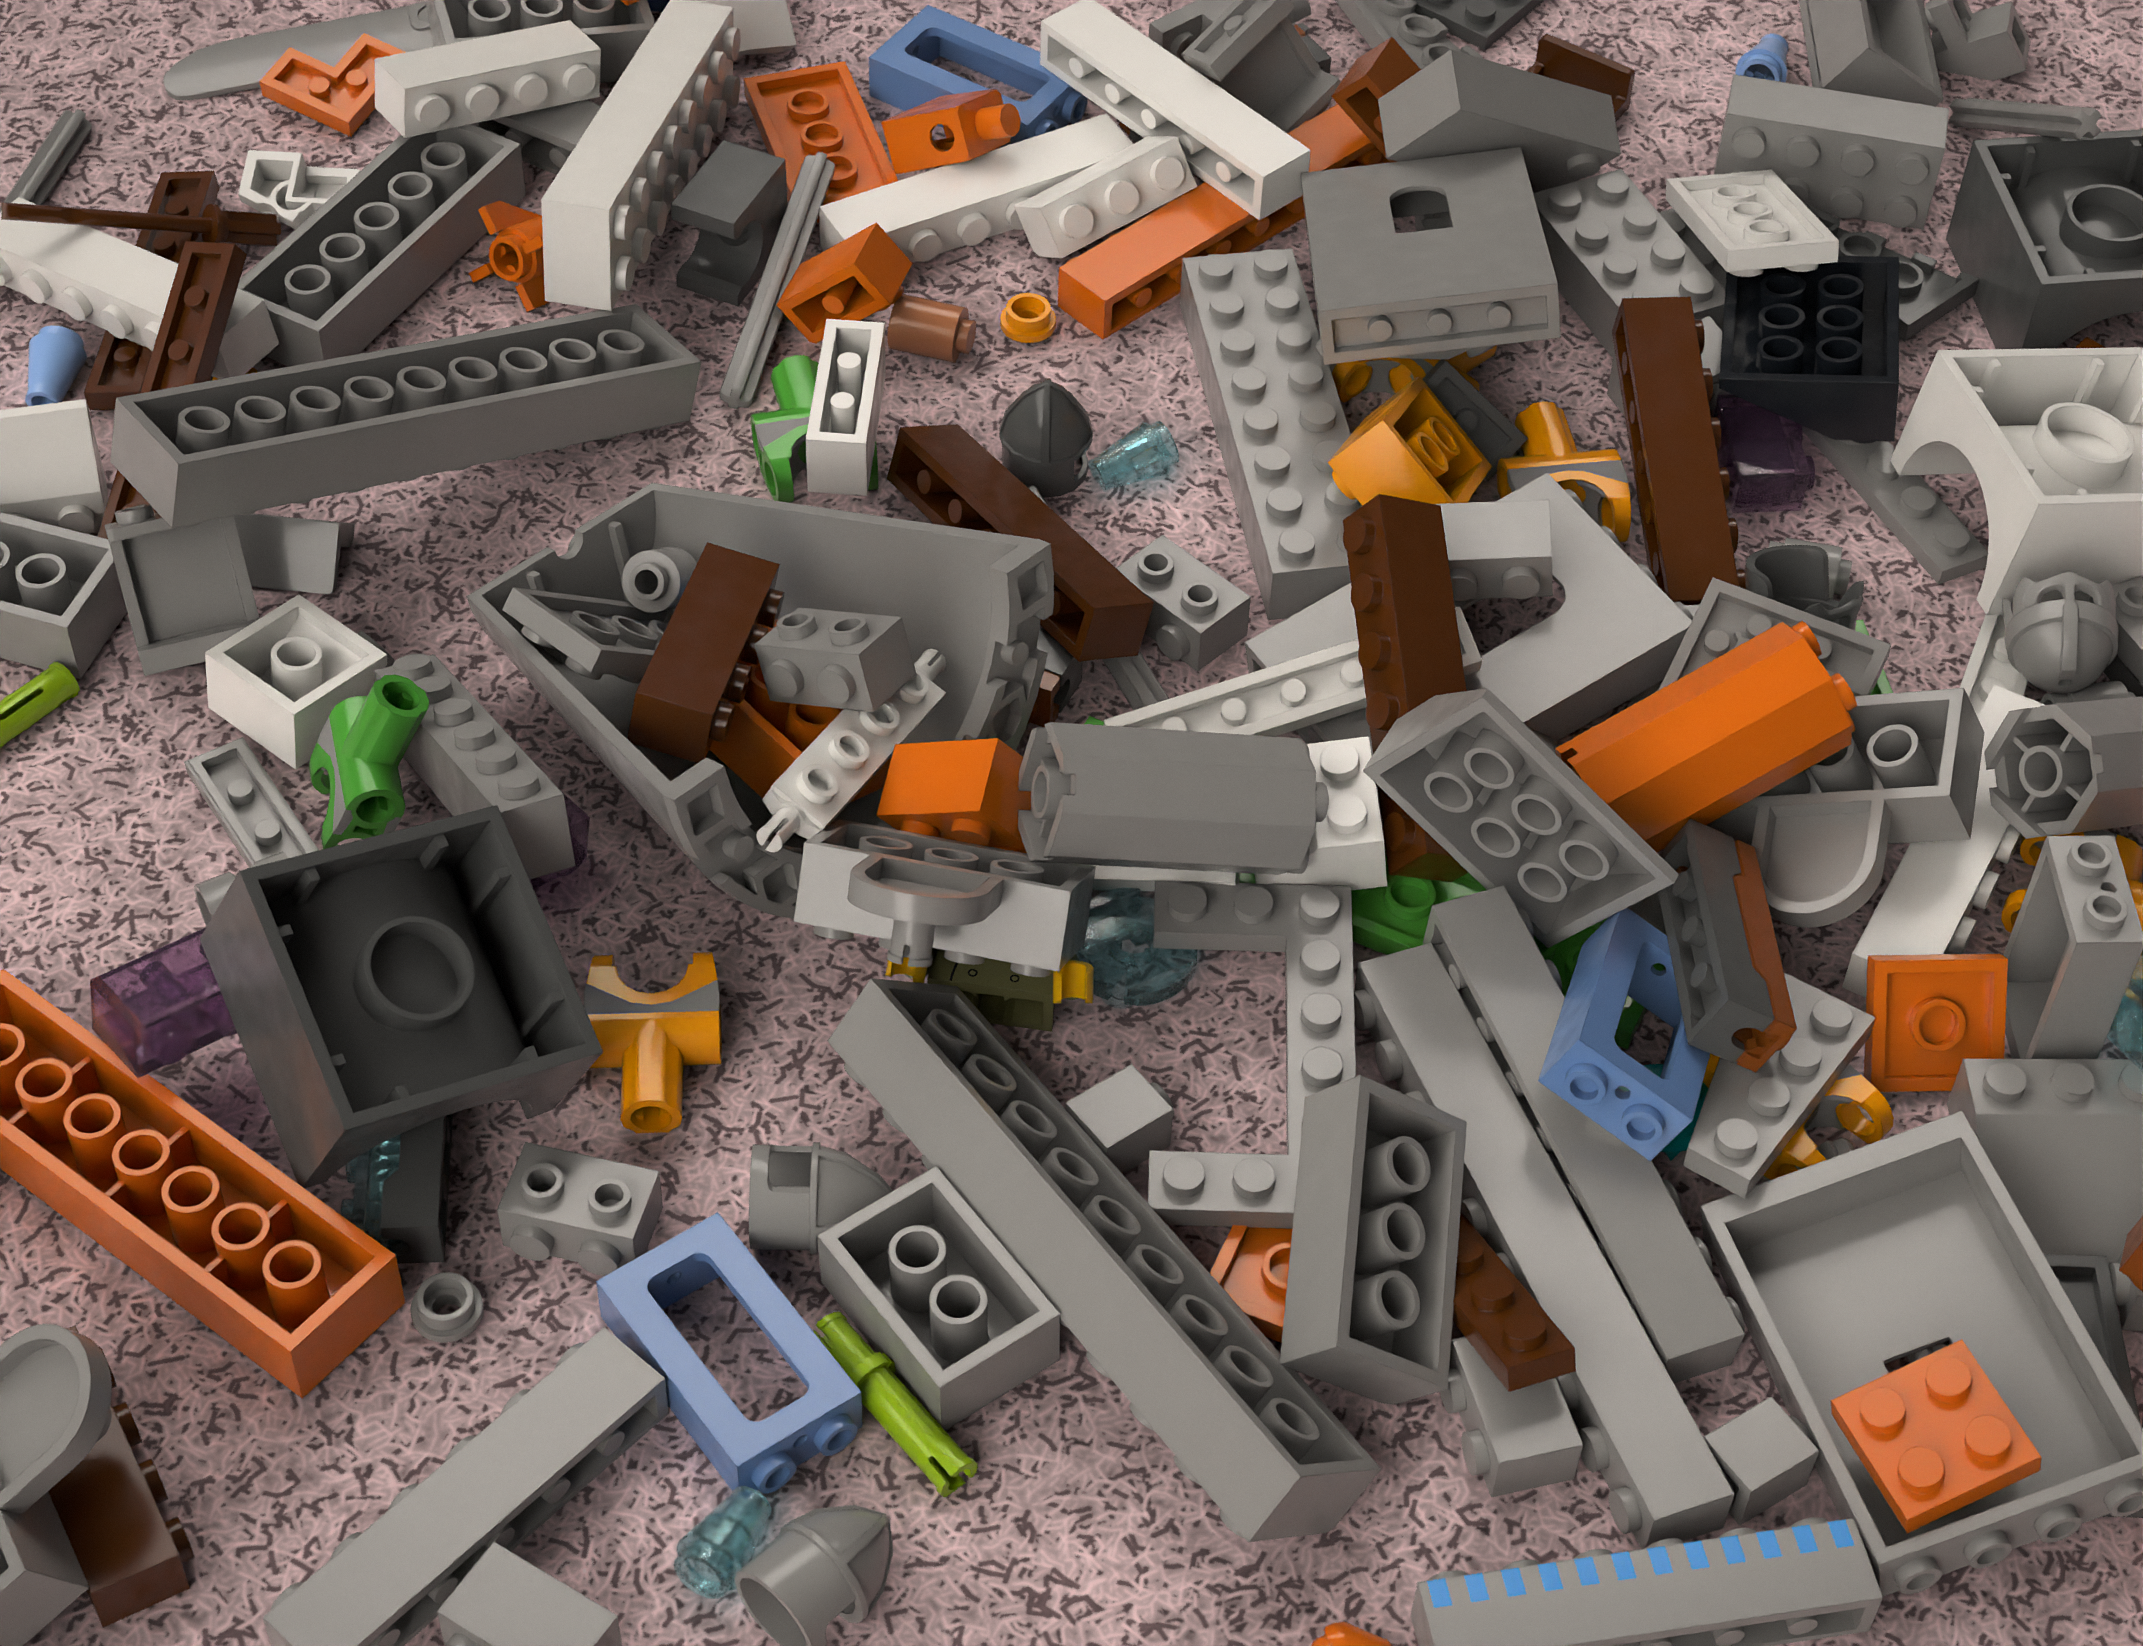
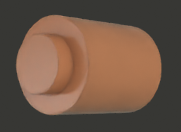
M902 294L894 303L887 335L888 347L897 351L956 363L960 353L969 354L973 347L976 322L969 320V312L966 307Z

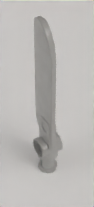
M426 1L404 7L231 39L199 49L177 62L164 74L163 82L166 92L176 100L189 101L261 88L259 81L289 47L334 67L363 33L405 52L434 47Z

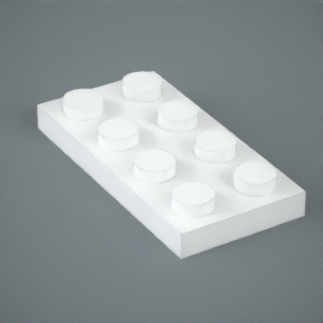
M1773 170L1666 179V201L1726 272H1730L1735 276L1753 277L1762 274L1763 269L1785 267L1791 271L1808 272L1817 269L1818 264L1838 262L1839 240Z

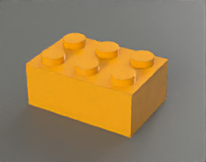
M1417 376L1368 414L1328 461V464L1333 469L1332 477L1340 491L1351 500L1357 499L1362 506L1378 494L1430 504L1468 503L1492 467L1420 376Z

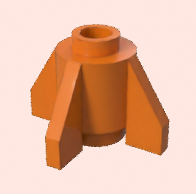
M500 200L478 209L489 234L498 233L489 248L490 262L469 272L473 283L497 274L506 281L521 283L515 286L527 312L549 303V301H545L542 215Z

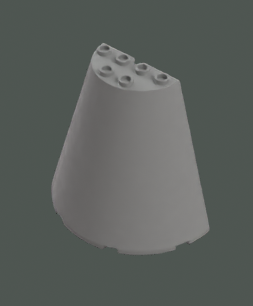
M650 483L575 529V535L569 543L566 554L557 556L555 550L546 547L466 596L474 617L490 639L716 887L734 899L767 914L794 919L804 842L808 839L793 833L778 852L765 850L777 833H774L763 846L759 844L756 834L773 815L762 801L763 798L711 750L708 751L705 759L695 763L632 744L627 739L635 693L640 683H631L609 674H603L600 680L587 678L571 670L565 664L568 656L558 649L544 647L526 638L521 633L524 625L502 610L512 588L629 602L622 587V573L631 557L642 551L677 547L688 552L697 563L707 542L780 564L775 589L785 593L778 620L784 615L794 612L797 608L902 617L914 664L927 649L938 651L929 666L941 654L945 657V670L932 682L945 691L946 694L904 743L999 738L1016 751L1034 707L1046 665L1048 653L1036 648L1040 630V619L1045 620L1053 614L1054 571L1051 543L1040 539ZM883 788L849 803L832 822L834 823L841 819L895 829L876 816Z

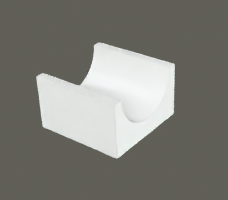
M2143 347L1937 350L1890 461L1899 475L1976 473L1986 503L1989 528L1986 570L1976 599L1985 614L2003 615L2002 599H2010L2013 606L2016 587L2024 577L2039 582L2071 571L2097 584L2109 580L2111 585L2139 576L2143 577ZM2052 591L2043 595L2040 603L2060 600L2063 597L2059 591ZM2081 591L2075 593L2076 600L2089 601L2090 596Z

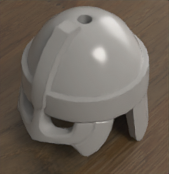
M2071 571L2039 582L2024 577L2016 587L2013 606L2010 599H2002L2005 624L2004 638L2008 659L2011 665L2035 687L2056 694L2077 692L2092 685L2114 660L2118 649L2119 628L2116 621L2114 589L2109 580L2097 584ZM2059 591L2062 594L2063 599L2040 603L2042 596L2046 593ZM2081 591L2092 597L2094 603L2076 600L2075 593Z

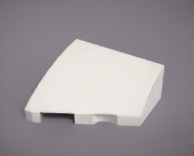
M248 150L238 195L242 203L262 213L277 214L278 221L296 229L357 175L360 169L306 166L302 153Z

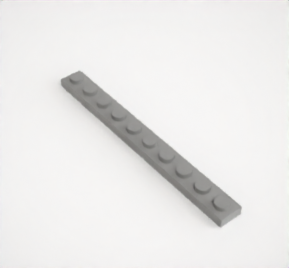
M1673 208L1659 212L1725 290L1726 270ZM1796 423L1937 584L1986 568L1988 557L1986 548L1920 475H1899L1890 461L1895 448L1889 441L1862 444L1852 440H1834Z

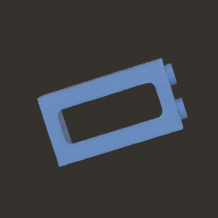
M930 5L921 10L869 57V96L903 111L944 95L989 90L984 86L932 65L931 63L938 56L1033 95L1029 100L1017 101L1001 94L1003 104L1010 103L1017 108L1021 121L1018 134L1011 137L1010 143L1001 147L1066 127L1069 123H1078L1087 108L1088 99L1040 65L1039 51Z
M1625 908L1608 917L1583 943L1538 1082L1651 1161L1693 1121L1710 1053L1688 1044L1667 936L1629 908ZM1656 963H1660L1664 965L1666 969L1663 971H1658L1653 967V965ZM1627 995L1674 1028L1660 1077L1623 1052L1615 1042V1033ZM1618 1087H1626L1630 1091H1622Z
M718 1212L596 1281L601 1318L620 1341L665 1378L669 1408L740 1501L757 1490L765 1494L778 1490L792 1478L797 1466L820 1452L824 1456H831L842 1451L854 1440L858 1429L862 1427V1397L859 1388ZM718 1277L724 1281L808 1388L804 1396L762 1421H750L745 1418L663 1311L664 1308Z

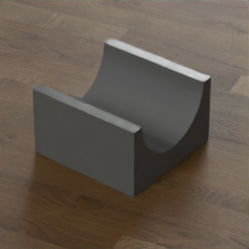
M2143 129L2100 132L2094 139L2081 138L2080 140L2050 136L1973 140L1946 241L1960 271L1979 278L1975 296L1972 298L1995 349L2058 348L2074 334L2099 321L2126 313L2143 312Z
M498 805L240 870L200 937L201 944L297 1183L303 1188L327 1182L333 1174L356 1157L403 1132L461 1110L510 1100H519L526 1119L553 1110L603 1053Z

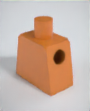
M997 89L940 96L881 121L894 172L895 174H902L975 159L1010 143L1011 137L1018 134L1021 121L1017 108L1010 103L1003 104L1001 93ZM942 124L946 138L933 140L932 132L934 127Z

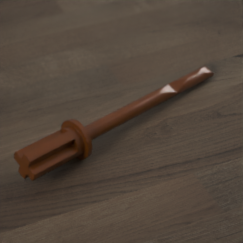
M1 202L2 220L199 233L202 236L203 242L266 247L277 246V235H281V223H277V214L221 210L217 204H208L203 211L202 217Z

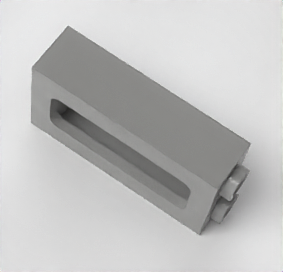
M2114 835L2047 836L2003 954L2004 957L2008 958L2005 1034L2012 1059H2098L2143 950V930Z

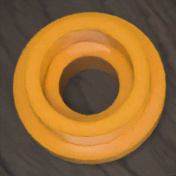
M1021 293L1013 296L1007 302L1006 307L1001 312L1000 327L1002 332L1014 341L1036 343L1047 339L1053 334L1056 328V315L1051 309L1049 301L1043 296L1035 293Z

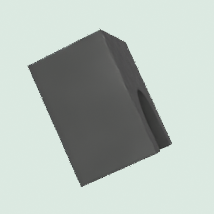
M726 140L722 141L671 203L672 220L700 228L694 251L689 259L680 267L676 275L677 287L735 306H739L762 276L787 208L786 159Z

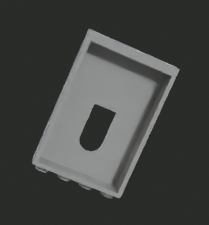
M1521 147L1301 173L1305 224L1324 365L1561 338L1558 282ZM1441 212L1450 213L1452 227L1395 233L1393 218Z
M1545 473L1497 501L1550 499L1552 580L1562 587L1565 593L1564 603L1553 615L1481 655L1483 660L1481 670L1465 675L1467 691L1488 688L1526 726L1553 738L1557 742L1662 681L1690 626L1693 616L1683 603L1678 601L1674 603L1659 588L1653 573L1647 566L1642 563L1636 564L1621 549V545L1611 529L1607 526L1600 527L1585 512L1581 500L1572 490H1564L1548 473ZM1351 583L1246 641L1248 672L1252 673L1358 639L1355 610L1351 603ZM1482 599L1454 601L1455 608L1460 606L1463 611ZM1366 707L1295 730L1306 744L1369 736L1371 755L1373 756L1370 726L1366 720ZM1376 785L1377 796H1378V802H1379L1378 787H1377V785Z
M1962 1111L1754 1186L1745 1199L1734 1193L1700 1206L1703 1238L1733 1300L1737 1303L1742 1313L1743 1320L1790 1416L1796 1417L1806 1426L1812 1443L1819 1449L1814 1465L1841 1520L1855 1519L1883 1597L1898 1591L1903 1594H1914L1924 1591L1937 1583L1942 1575L1968 1565H1971L1973 1568H1986L2005 1559L2012 1549L2039 1539L2045 1543L2060 1541L2075 1533L2085 1522L2110 1513L2114 1517H2123L2143 1508V1428ZM1962 1339L2041 1455V1471L1907 1534L1831 1414V1400L1888 1374L1889 1372L1884 1365L1888 1362L1948 1340L1952 1344Z

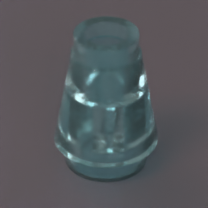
M1143 421L1097 457L1089 460V468L1092 476L1105 492L1113 487L1118 488L1168 474L1169 467L1179 462V453L1171 433L1161 421H1156L1150 425Z
M737 1487L730 1496L725 1498L712 1512L680 1539L677 1544L678 1556L674 1561V1569L678 1578L687 1588L700 1596L711 1599L721 1598L727 1591L737 1589L734 1580L736 1573L752 1559L766 1521L771 1515L772 1511L768 1500L761 1493L750 1487Z

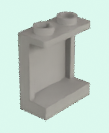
M1236 0L1182 53V56L1190 67L1262 115L1278 128L1289 133L1303 122L1311 120L1314 116L1322 113L1330 105L1331 96L1341 81L1338 77L1326 73L1320 68L1287 15L1295 8L1291 0Z
M144 504L114 512L117 522L104 525L144 676L205 662V652L260 619L233 516L204 521L191 527L180 526L171 528L158 513H154L153 507L150 504Z

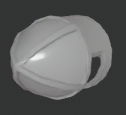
M813 1142L812 1146L754 1144L751 1153L749 1185L750 1249L810 1250V1254H817V1235L893 1190L878 1173L844 1151L821 1146V1142Z
M857 1505L814 1509L788 1522L780 1529V1534L776 1539L736 1573L734 1580L737 1592L746 1609L756 1623L781 1646H826V1628L829 1622L839 1614L850 1623H860L868 1616L883 1593L893 1555L890 1519L884 1513Z

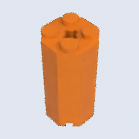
M1803 621L1792 627L1781 622L1556 747L1555 754L1656 852H1659L1667 846L1690 818L1707 825L1851 745L1855 725L1849 711L1857 707V702L1845 679L1839 673L1830 676L1818 659L1822 655V651L1809 626Z

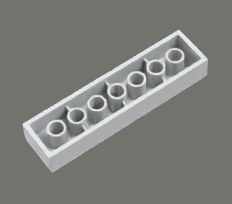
M670 0L542 197L545 301L612 311L623 290L629 291L631 289L639 263H646L650 253L651 242L656 235L661 236L664 232L667 215L671 210V203L682 191L686 182L689 183L696 174L697 164L701 157L706 158L708 156L713 136L716 132L721 133L723 131L728 109H735L738 104L740 78L733 76V61L737 59L739 54L741 33L739 28H733V7L690 0Z

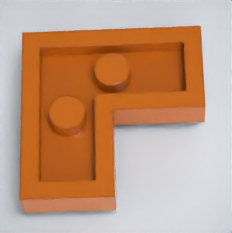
M363 33L333 67L289 47L259 81L262 96L352 137L375 110V58L406 52Z

